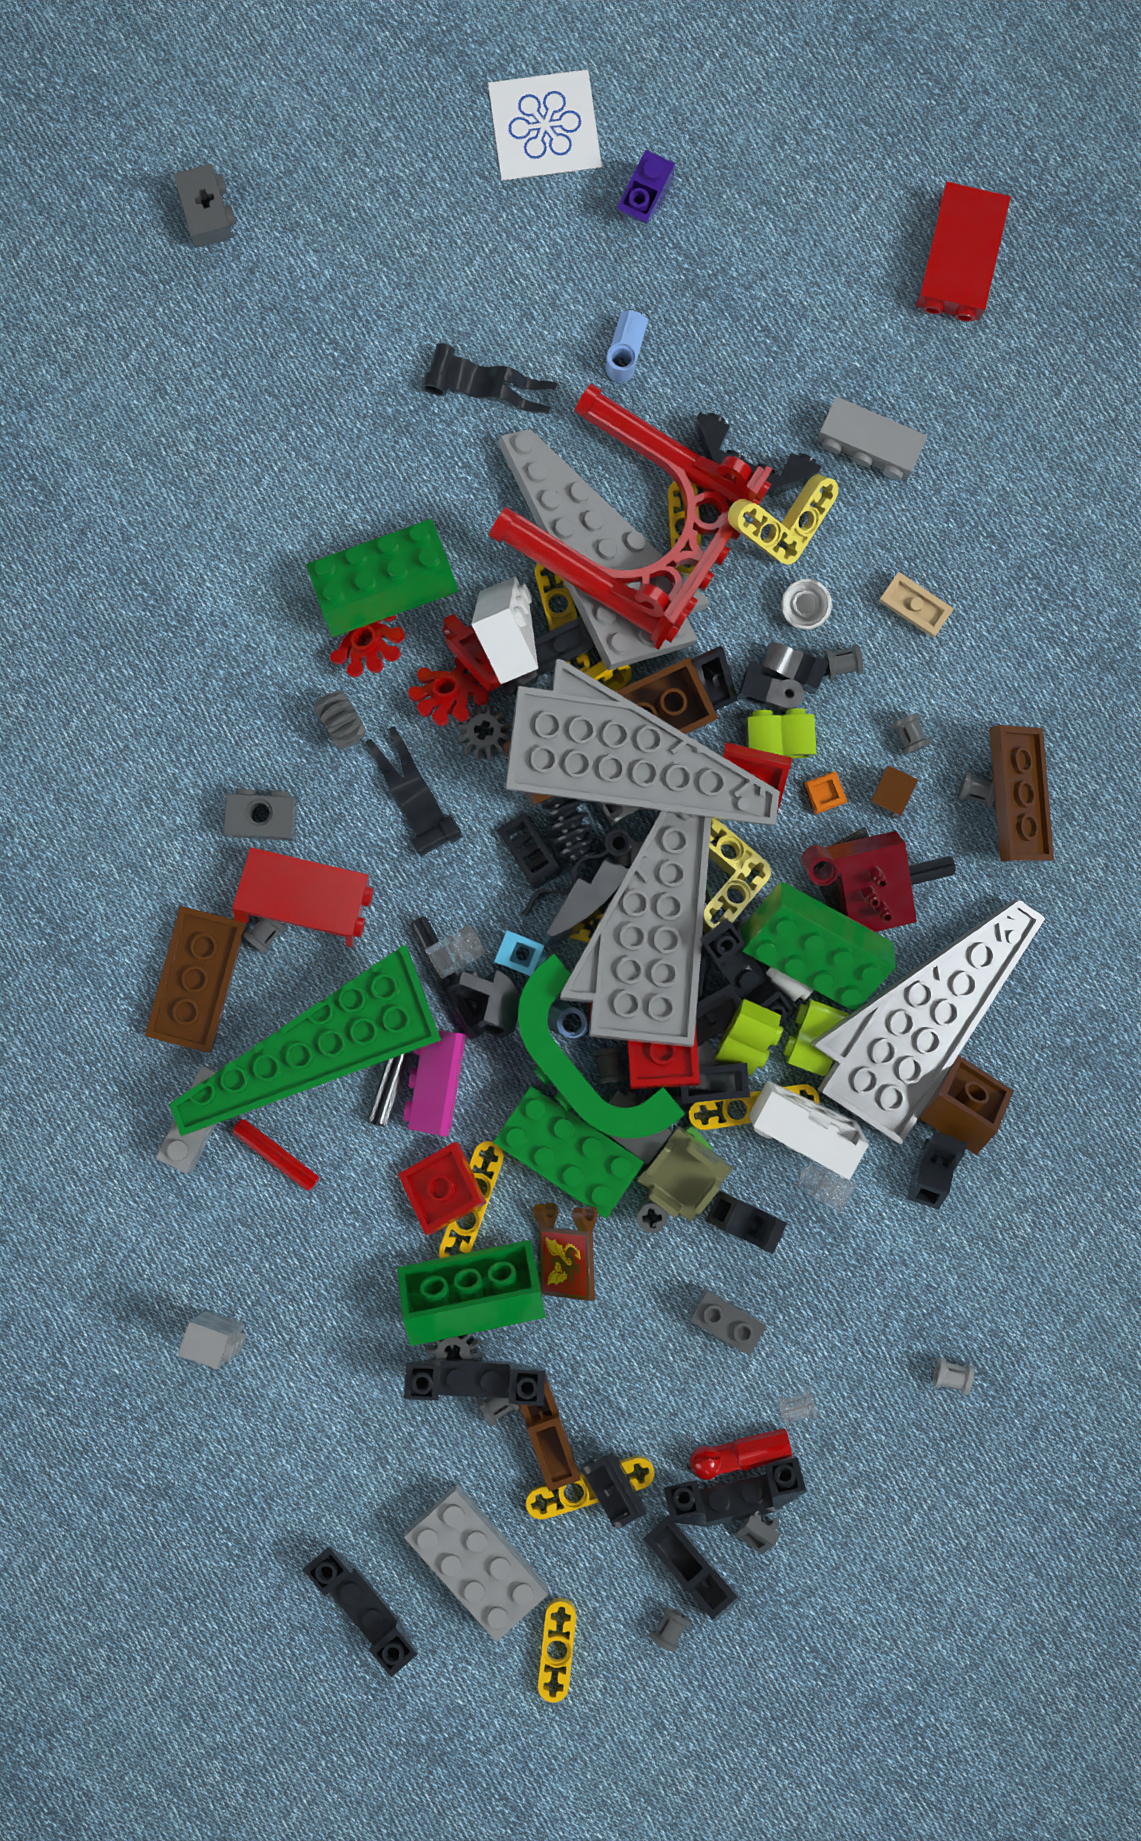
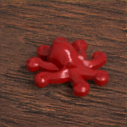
M396 615L349 631L342 640L339 649L331 653V661L336 665H342L347 661L350 652L351 663L347 666L346 671L350 677L357 678L364 671L362 662L366 663V667L371 673H378L383 669L384 663L382 660L384 658L387 662L398 660L401 656V651L397 646H388L382 638L385 637L392 643L398 644L405 638V632L400 627L391 629L387 625L380 624L383 620L385 622H392Z
M457 657L454 660L456 668L451 673L447 671H431L427 667L419 669L417 673L418 679L426 685L421 688L413 686L408 690L410 700L419 702L417 705L418 713L422 717H428L432 714L433 722L437 726L447 725L449 722L448 715L452 713L454 719L459 722L468 720L470 716L467 709L469 695H473L475 704L479 706L485 705L489 700L488 692L476 684L480 682L472 673L465 674L468 669Z

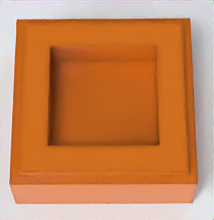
M836 771L803 784L815 815L848 802Z

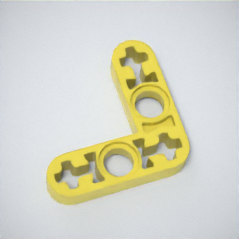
M822 474L812 476L807 481L782 523L759 505L746 499H739L730 507L728 512L729 524L771 558L786 565L792 564L800 557L835 502L838 495V484L835 480ZM807 511L808 520L804 526L799 527V518ZM744 513L754 520L751 523L746 522L743 517ZM770 524L771 529L768 537L761 540L760 535L763 527ZM780 541L785 542L787 546L786 551L777 545Z
M711 818L708 857L728 873L731 878L704 908L703 931L706 934L726 918L732 924L771 876V868L767 861L716 818ZM718 835V836L720 837V839H719V840L717 841V843L713 846V845L711 844V842H712V841L716 838V836ZM721 845H731L736 850V858L728 859L724 857L721 852ZM755 868L759 873L748 885L744 880L751 870ZM733 888L740 891L743 896V902L737 904L730 901L727 896V890ZM722 907L726 912L719 919V922L713 924L710 919Z

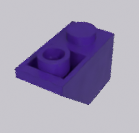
M645 149L621 198L617 211L647 224L660 208L674 179L675 163Z

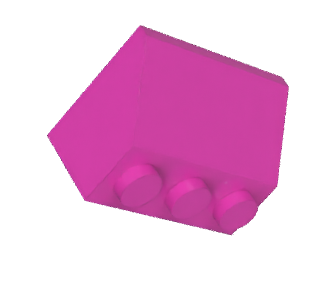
M438 1030L441 1041L414 1050V1054L420 1055L418 1068L411 1069L409 1088L415 1089L413 1101L406 1102L403 1121L409 1122V1130L447 1137L451 1132L466 1035Z

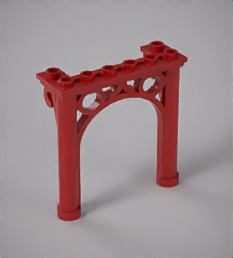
M590 383L579 399L574 413L654 462L672 477L680 490L684 503V525L679 540L664 557L651 565L634 570H614L593 562L508 507L502 510L488 536L499 543L504 541L652 635L650 640L655 642L653 647L659 650L665 640L670 643L673 641L685 619L698 602V599L693 597L698 588L704 592L715 575L710 572L714 563L721 566L731 550L726 546L730 538L737 541L741 535L729 524V507L739 499H746L760 505L771 486L766 480L773 469L766 466L764 470L758 466L753 474L751 468L744 461L733 456L725 457L721 464L704 458L602 394V389ZM691 483L706 492L695 496ZM705 503L714 505L719 511L717 521L711 524L702 522L697 516L696 507ZM697 533L708 536L716 533L706 551L704 552L700 549L696 539ZM682 564L695 566L684 585H682V578L675 568ZM656 576H663L669 579L672 584V590L669 595L657 586L649 584V579ZM640 582L639 590L624 585Z

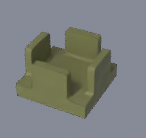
M678 1126L638 1177L637 1181L650 1190L648 1197L673 1217L680 1213L691 1222L697 1213L699 1215L720 1190L721 1183L731 1172L732 1166Z

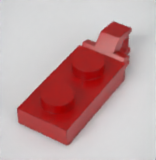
M454 613L442 620V632L447 637L446 644L481 685L490 692L505 684L500 683L474 628L471 625L465 627Z

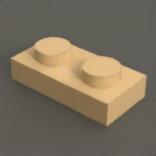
M900 572L896 574L878 601L932 638L936 636L954 609Z

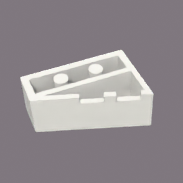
M516 576L480 591L472 620V626L501 684L538 669L529 605L532 603V599L526 585L520 586Z
M768 1080L749 1114L752 1125L755 1127L754 1131L768 1139L773 1137L790 1149L811 1158L848 1180L852 1177L869 1146L857 1121Z

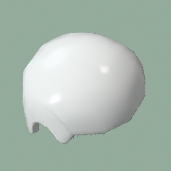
M801 579L790 584L784 592L781 606L782 613L793 627L812 630L822 626L829 618L832 609V598L822 583L811 579Z

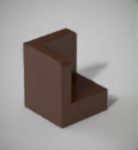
M888 765L880 775L879 784L871 802L892 812L891 817L898 819L902 816L919 779Z

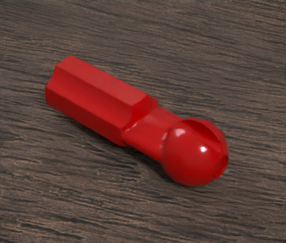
M783 1428L735 1439L734 1442L713 1447L700 1446L691 1454L689 1463L691 1471L696 1477L702 1480H711L719 1474L737 1470H749L766 1464L792 1459L793 1454L786 1429Z

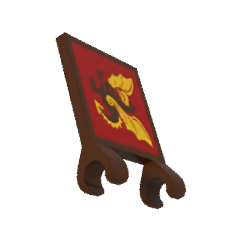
M547 1202L545 1205L536 1204L533 1207V1215L539 1226L542 1295L586 1301L595 1300L593 1229L598 1214L595 1207L585 1206L584 1208L577 1207L573 1209L572 1219L577 1230L554 1227L558 1216V1206L555 1203Z

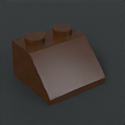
M958 1055L922 1111L920 1119L941 1133L966 1142V1149L977 1155L998 1132L1014 1091Z

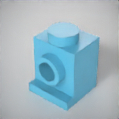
M507 929L494 962L531 976L546 961L548 953L543 952L545 945ZM521 947L529 950V957L526 960H520L516 955L517 950Z

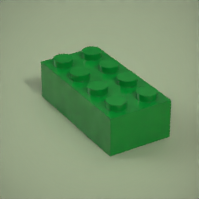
M432 518L306 563L322 614L332 637L459 592Z
M780 881L742 927V939L746 943L743 946L744 953L853 1011H856L896 967L894 943L782 881Z
M530 1086L493 1142L584 1205L595 1207L597 1213L605 1219L608 1218L644 1164V1161L590 1126L572 1112H567L563 1106L533 1086Z
M531 1239L397 1267L402 1318L411 1346L546 1318Z

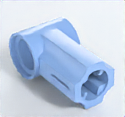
M632 310L621 311L611 347L607 352L606 362L607 375L614 382H627L635 373L636 362L649 321L648 318L639 312ZM622 358L627 360L629 364L625 367H619L613 361Z
M558 998L552 1004L548 1014V1027L565 1037L572 1039L580 1038L588 1031L589 1021L587 1015L582 1010ZM570 1014H577L582 1020L581 1028L575 1033H569L564 1027V1021Z

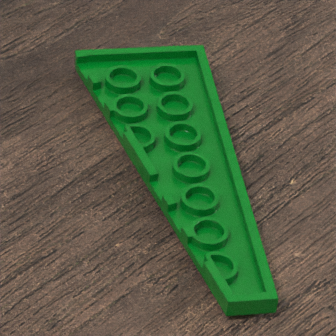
M407 945L399 947L362 974L344 984L340 989L291 1020L274 1034L253 1046L252 1049L225 1065L224 1068L205 1081H202L171 1102L169 1106L180 1136L188 1135L441 1041Z

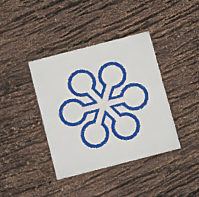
M588 70L488 83L501 180L602 167Z

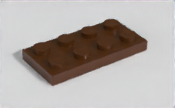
M1007 725L989 727L1000 861H1054L1043 728Z
M180 906L147 1025L146 1037L212 1053L247 923Z

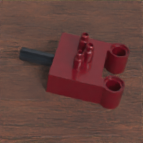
M896 830L828 847L813 845L808 847L801 856L802 867L814 884L826 886L836 879L841 911L831 906L828 907L874 932L917 922L912 885L953 876L956 871L955 863L951 856L909 865L905 841ZM826 861L822 868L813 870L818 862Z

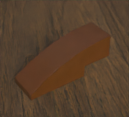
M545 1374L543 1406L520 1405L548 1491L580 1481L581 1477L548 1376Z

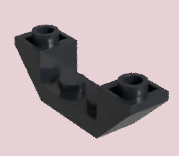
M699 412L695 428L707 459L721 464L725 457L733 456L744 461L751 468L753 474L758 466L765 470L767 465L758 463L756 466L745 461V457L736 451H722L721 449L727 438L730 425L725 423L726 421L723 417L715 413L709 412L706 415ZM791 453L781 476L776 475L774 469L771 471L766 480L771 484L766 495L773 497L805 485L812 476L819 474L822 466L816 464L817 461L807 454L798 453L796 455Z
M580 616L534 639L538 669L503 684V687L509 697L517 693L519 686L529 687L538 682V677L554 670L556 659L568 663L594 649L598 652L582 617Z
M727 918L700 938L704 949L730 984L732 983L742 1001L746 999L780 1014L779 1025L795 1014L784 996L770 982L756 960L743 952V946L746 943Z
M438 1358L408 1362L405 1366L404 1399L439 1401V1395L507 1398L508 1404L543 1406L545 1369L509 1361Z
M798 1457L764 1465L765 1475L728 1484L699 1490L698 1482L695 1480L663 1487L671 1523L710 1527L746 1519L751 1515L759 1516L777 1511L806 1493Z
M328 1546L302 1569L324 1596L328 1593L333 1596L371 1643L370 1653L390 1677L394 1676L418 1655L399 1617L356 1565L334 1548Z

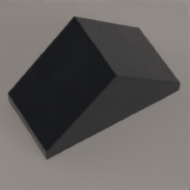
M721 645L691 659L715 711L738 701L725 652Z

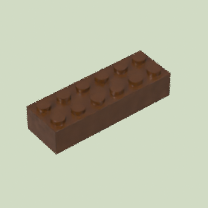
M690 657L615 691L684 734H688L718 719ZM511 740L503 745L508 758ZM525 793L531 807L553 797Z

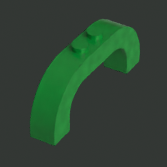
M553 954L528 979L522 991L518 1008V1022L522 1040L529 1054L538 1064L533 1069L545 1085L549 1082L555 1085L559 1090L555 1097L567 1112L573 1108L585 1122L605 1134L620 1138H642L659 1133L674 1124L685 1113L664 1087L647 1101L636 1107L620 1108L610 1105L596 1093L553 1040L548 1029V1014L552 1004L561 995L571 976L566 967Z

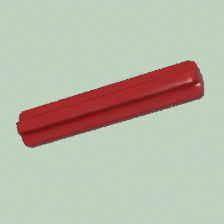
M240 1119L233 1127L232 1133L306 1191L312 1190L319 1181V1176L246 1119Z

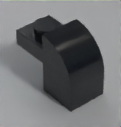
M496 970L483 979V975L478 972L462 971L450 980L447 992L478 1003L471 1028L499 1038H504L515 1031L520 998L515 985L505 974Z
M936 1132L933 1133L930 1139L926 1138L912 1173L907 1199L939 1210L950 1193L954 1170L965 1155L967 1143L957 1140L950 1135Z
M720 1190L705 1220L715 1227L771 1254H774L787 1225V1222Z

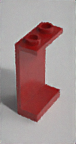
M946 181L940 196L939 214L916 307L923 308V311L929 314L939 315L947 313L955 315L956 319L963 322L980 321L987 305L1011 196Z
M250 847L232 907L234 921L248 924L250 915L344 936L346 947L353 948L355 937H362L366 919L362 918L361 915L364 906L370 907L374 888L369 887L368 874Z

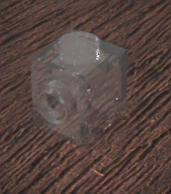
M470 924L425 949L442 979L486 953L479 936L474 932Z

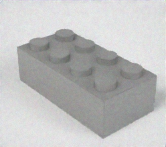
M458 1483L406 1530L404 1538L496 1642L548 1595V1584Z

